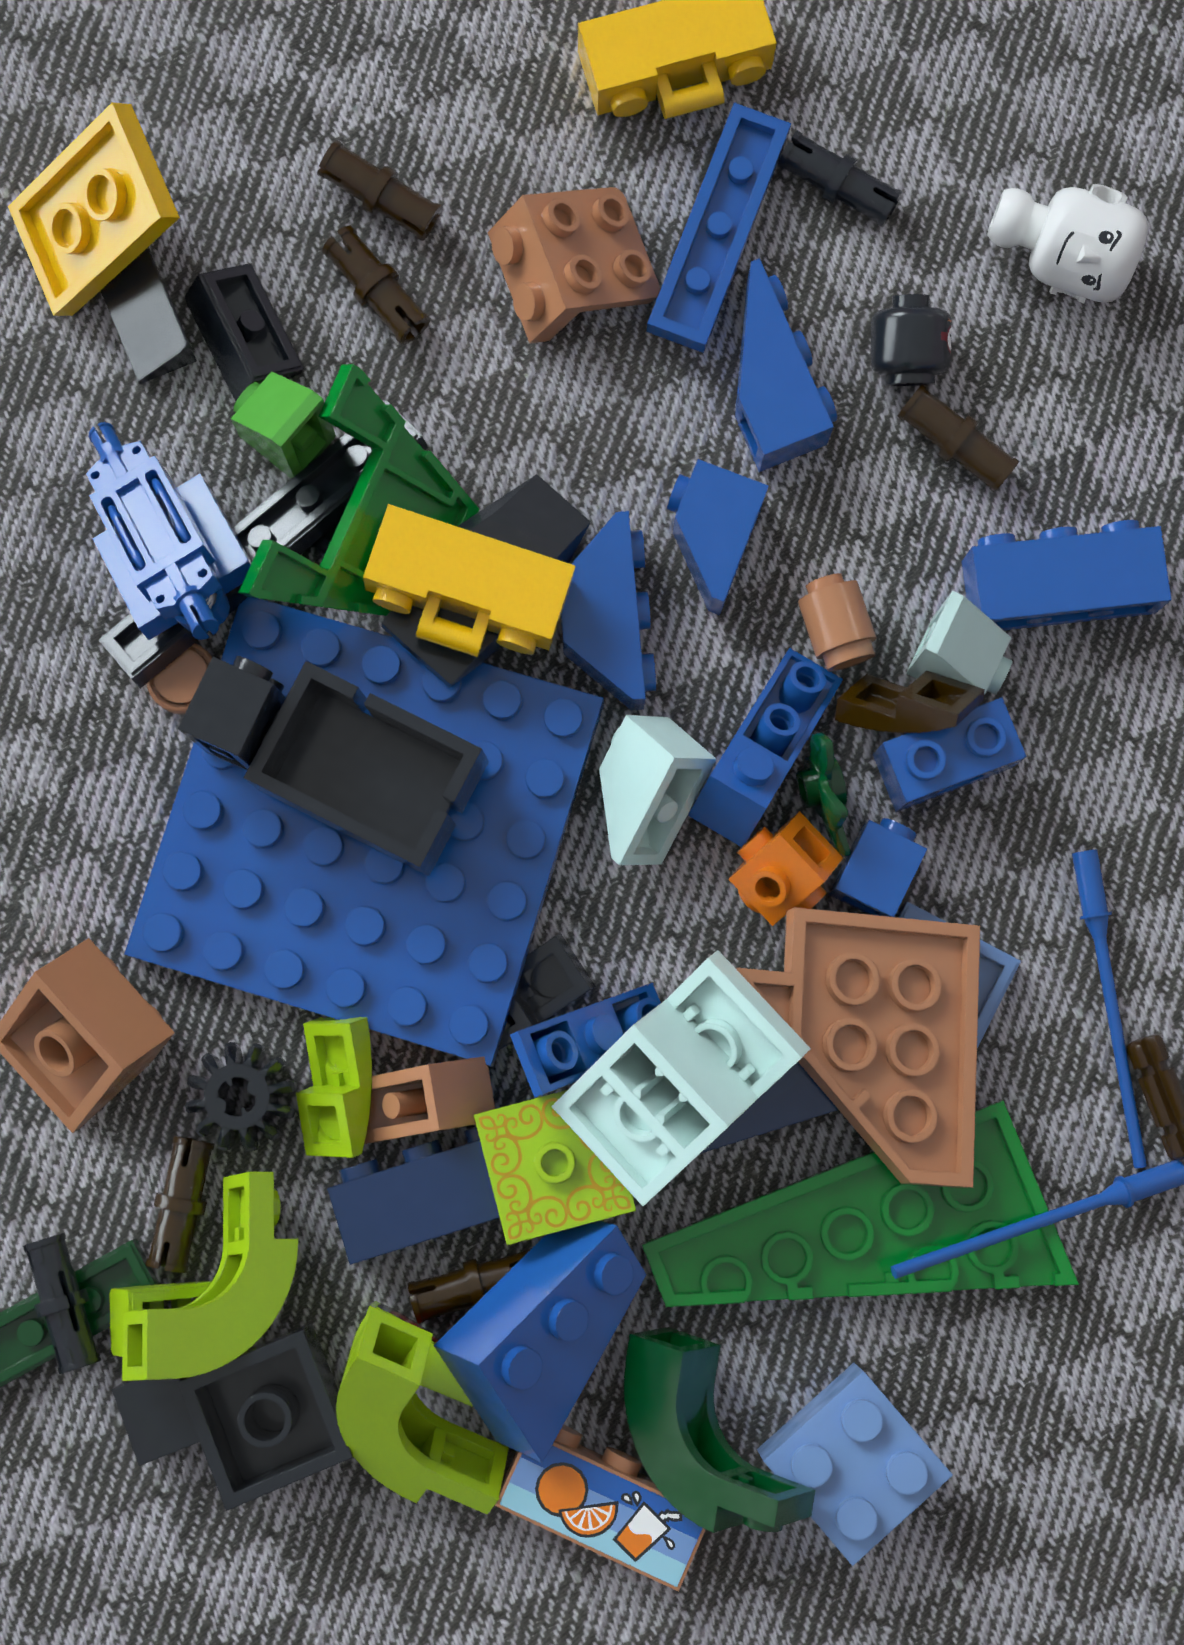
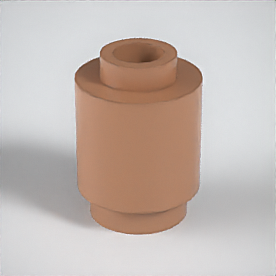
M836 573L808 583L806 585L808 594L798 600V605L816 659H823L827 671L833 672L861 664L873 658L875 652L872 642L877 638L858 581H844L842 574Z

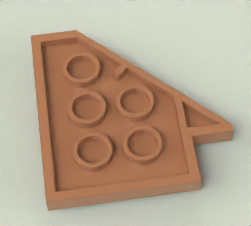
M796 907L786 912L784 972L736 968L737 971L811 1048L798 1062L901 1184L973 1188L980 926Z

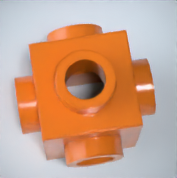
M799 811L774 834L764 826L737 852L744 862L728 880L738 889L739 896L745 905L752 911L760 913L774 926L786 915L788 910L794 907L812 909L827 893L821 885L828 879L843 857Z

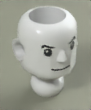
M1093 184L1090 191L1076 187L1063 188L1056 192L1048 206L1034 202L1030 194L1024 190L1010 188L1004 190L999 199L987 236L1000 247L1011 248L1020 245L1031 249L1029 258L1031 273L1039 281L1051 286L1050 294L1064 293L1074 297L1081 303H1084L1086 298L1105 303L1118 299L1131 281L1145 246L1149 224L1146 216L1139 209L1126 204L1128 197L1124 193L1104 185Z

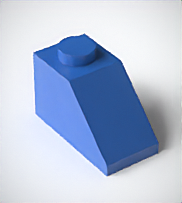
M697 459L691 477L679 474L671 493L667 510L676 513L672 533L708 611L720 615L769 486Z

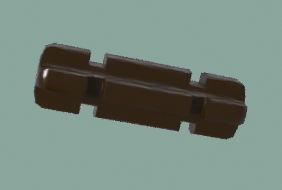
M1148 1035L1128 1044L1127 1053L1134 1070L1140 1069L1143 1077H1140L1138 1081L1156 1127H1163L1165 1132L1160 1138L1167 1156L1171 1160H1183L1184 1092L1174 1067H1167L1165 1060L1169 1059L1170 1056L1163 1038L1159 1035Z

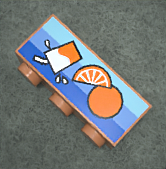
M566 1425L562 1426L543 1463L516 1451L502 1482L499 1500L495 1506L679 1592L706 1529L698 1526L681 1514L661 1494L651 1478L639 1472L642 1462L612 1447H606L604 1454L601 1455L579 1445L582 1434Z

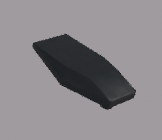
M536 474L457 527L570 563L591 521ZM412 606L409 614L390 611L381 624V627L449 688L503 648V646L496 642L499 634L488 631V629L478 657L415 637L424 609ZM443 608L439 609L437 617L473 628L476 620Z

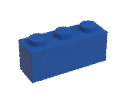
M1137 520L1112 522L1102 526L1100 533L1078 535L1076 527L1053 528L1039 534L1040 539L1017 542L1014 534L990 535L977 540L978 546H972L961 561L966 598L1002 630L1156 614L1172 600L1161 526L1140 528L1139 521Z

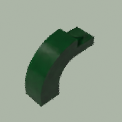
M670 1327L630 1334L624 1372V1399L628 1425L644 1468L658 1490L670 1504L686 1518L712 1533L740 1524L758 1531L779 1532L783 1530L784 1525L811 1517L815 1489L752 1466L732 1449L724 1437L717 1420L714 1404V1388L721 1345Z

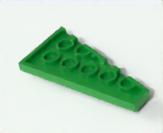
M996 1101L975 1110L973 1188L901 1184L877 1154L871 1151L641 1243L666 1307L733 1304L748 1301L785 1299L806 1300L840 1296L861 1297L936 1293L988 1288L1009 1289L1025 1286L1079 1285L1054 1224L897 1279L892 1275L891 1266L1049 1211L1004 1101Z

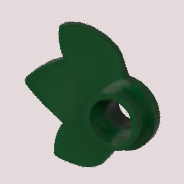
M823 733L812 734L810 741L811 751L810 755L804 759V770L796 773L799 795L805 808L814 807L818 815L822 817L834 848L845 857L850 856L851 851L843 827L848 817V810L844 806L847 803L844 776L838 761L834 757L832 740Z

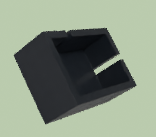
M305 661L243 778L259 791L430 876L456 826L448 815L450 808L463 813L489 761L482 748L371 693L366 698L359 687ZM366 708L368 709V711L371 713L372 716H370V715L364 713L365 710H366Z

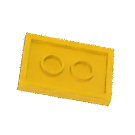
M113 102L8 206L53 316H73L180 218L132 104Z

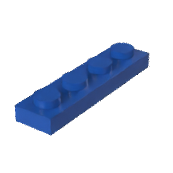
M733 103L648 320L646 332L699 352H705L785 146L791 123Z

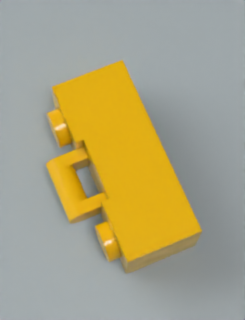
M662 0L578 23V54L597 115L613 112L617 117L635 115L648 106V102L656 100V95L664 119L724 104L725 98L721 82L730 80L732 85L741 86L760 79L766 70L772 69L777 44L763 0Z
M388 504L363 580L365 590L375 593L373 602L383 608L402 614H409L412 606L424 609L415 637L478 657L488 629V631L499 634L496 641L499 645L519 653L532 655L536 646L546 650L550 649L576 566ZM443 608L476 619L473 628L437 617L439 609Z

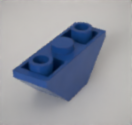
M629 511L616 512L572 563L576 567L560 617L564 655L632 711L644 710L645 692L656 691V673L653 653L642 654L640 630L651 629L648 591L636 592L634 568H645L642 530L631 531Z
M653 983L510 1034L534 1098L574 1084L633 1024L661 1004Z

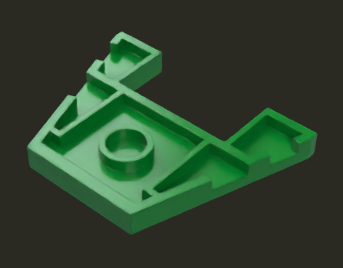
M354 364L341 365L318 416L371 448L368 460L322 562L318 565L274 540L262 539L239 590V593L246 597L387 616L391 610L373 602L375 593L365 590L363 576L388 504L454 526L460 525L480 510L431 451L424 450L404 427L406 421L392 404H385L368 384L371 381L370 378L358 366Z

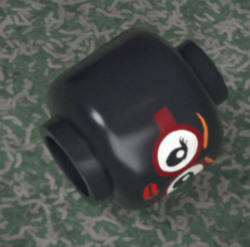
M904 294L892 296V308L879 310L872 316V369L875 373L886 376V386L935 385V375L946 372L951 363L950 314L942 308L930 307V295Z

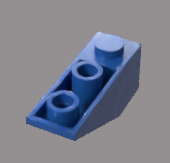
M760 258L751 261L746 283L735 411L736 421L759 472L826 446L834 428L832 423L837 421V413L830 393L825 386L816 387L808 369L813 364L808 343L800 330L792 333L785 317L784 311L788 310V302L783 286L776 275L767 276Z
M789 648L712 771L688 816L738 846L742 847L745 845L843 679Z

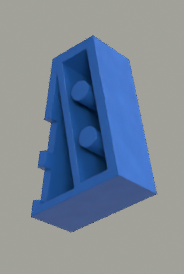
M600 1220L547 1234L434 1345L497 1442L543 1463L647 1274L617 1225Z

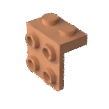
M609 187L522 195L487 232L492 243L493 255L500 264L513 299L514 310L522 322L529 343L550 341L580 312L649 304L658 297L661 290L624 194L617 188Z

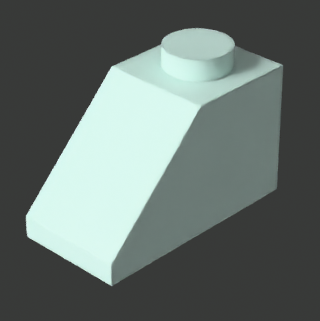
M952 591L931 619L906 674L918 678L927 670L985 689L984 695L986 691L996 695L1012 665V660L1003 656L1011 637L965 596Z
M626 715L621 726L614 733L611 746L599 768L611 858L618 865L662 864L716 761L712 754L669 717Z

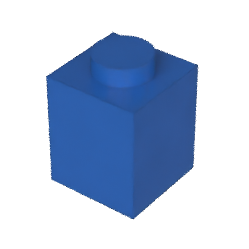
M882 818L880 824L869 820L861 827L850 849L851 855L846 857L828 895L868 915L894 917L927 848L915 843L914 840L917 834L903 824L888 818Z

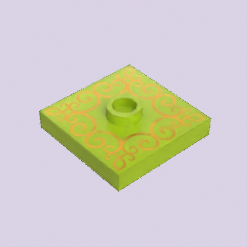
M567 1090L474 1114L507 1245L636 1211L632 1194L551 1107Z

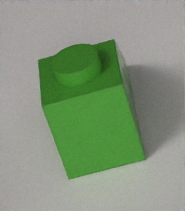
M272 371L261 384L258 382L250 384L241 393L234 405L235 414L231 420L239 437L291 479L320 456L336 437L333 426L318 417L324 405L323 398L313 390Z

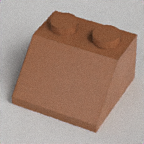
M88 938L34 972L0 1021V1054L73 1134L147 1068L175 1032L162 1019L157 1009L150 1005L120 973L116 964L106 957Z

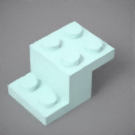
M717 950L665 1001L633 1024L551 1107L637 1201L644 1206L811 1048L721 952Z

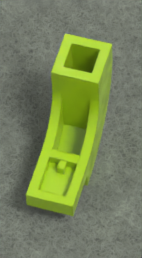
M245 1172L223 1177L222 1258L213 1281L198 1298L185 1306L175 1309H144L123 1312L122 1381L178 1379L208 1373L228 1364L250 1349L274 1322L289 1293L298 1256V1239H274V1227L278 1223L281 1209L280 1197L274 1188V1172Z
M371 1307L355 1333L337 1395V1422L346 1446L349 1447L358 1463L373 1478L388 1489L416 1504L428 1489L484 1514H488L499 1500L509 1447L451 1423L424 1405L416 1391L421 1384L433 1333Z

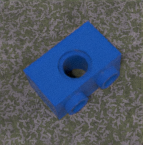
M1003 698L976 707L955 727L939 731L907 733L883 742L873 753L874 760L895 812L1009 770L1027 757Z

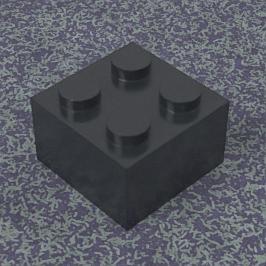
M312 1322L254 1346L235 1360L218 1369L201 1375L183 1378L177 1382L226 1511L353 1458L351 1450L346 1446L337 1422L336 1402L339 1390Z

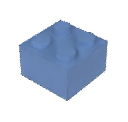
M852 1363L757 1449L763 1462L775 1475L815 1489L811 1518L852 1566L953 1476L867 1374L855 1363Z

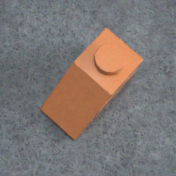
M485 1056L427 1064L372 1076L370 1115L364 1144L476 1125L474 1114L495 1109L493 1090Z

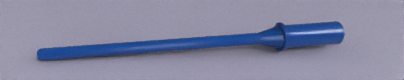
M1097 849L1072 853L1083 914V916H1080V920H1084L1094 940L1134 1168L1147 1167L1107 944L1109 915H1112V911L1108 912Z
M1173 1160L1125 1178L1117 1176L1114 1178L1113 1184L1099 1194L891 1266L892 1275L897 1279L1102 1206L1122 1205L1125 1208L1132 1207L1136 1201L1184 1185V1165L1179 1160Z

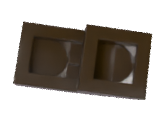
M927 670L908 687L866 674L837 699L835 721L855 727L893 733L939 731L957 726L983 701L985 689Z

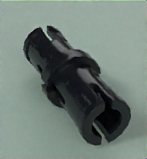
M797 130L791 138L793 142H788L779 159L778 167L786 169L824 192L822 198L834 204L836 200H839L875 221L877 225L884 227L889 219L888 216L892 215L899 203L903 191L893 188L857 167L858 160L849 154L842 158L815 143Z
M65 1233L23 1246L40 1300L39 1304L34 1305L37 1318L45 1317L58 1363L57 1369L59 1374L101 1361L83 1304L90 1300L86 1288L79 1290L65 1241L67 1239Z

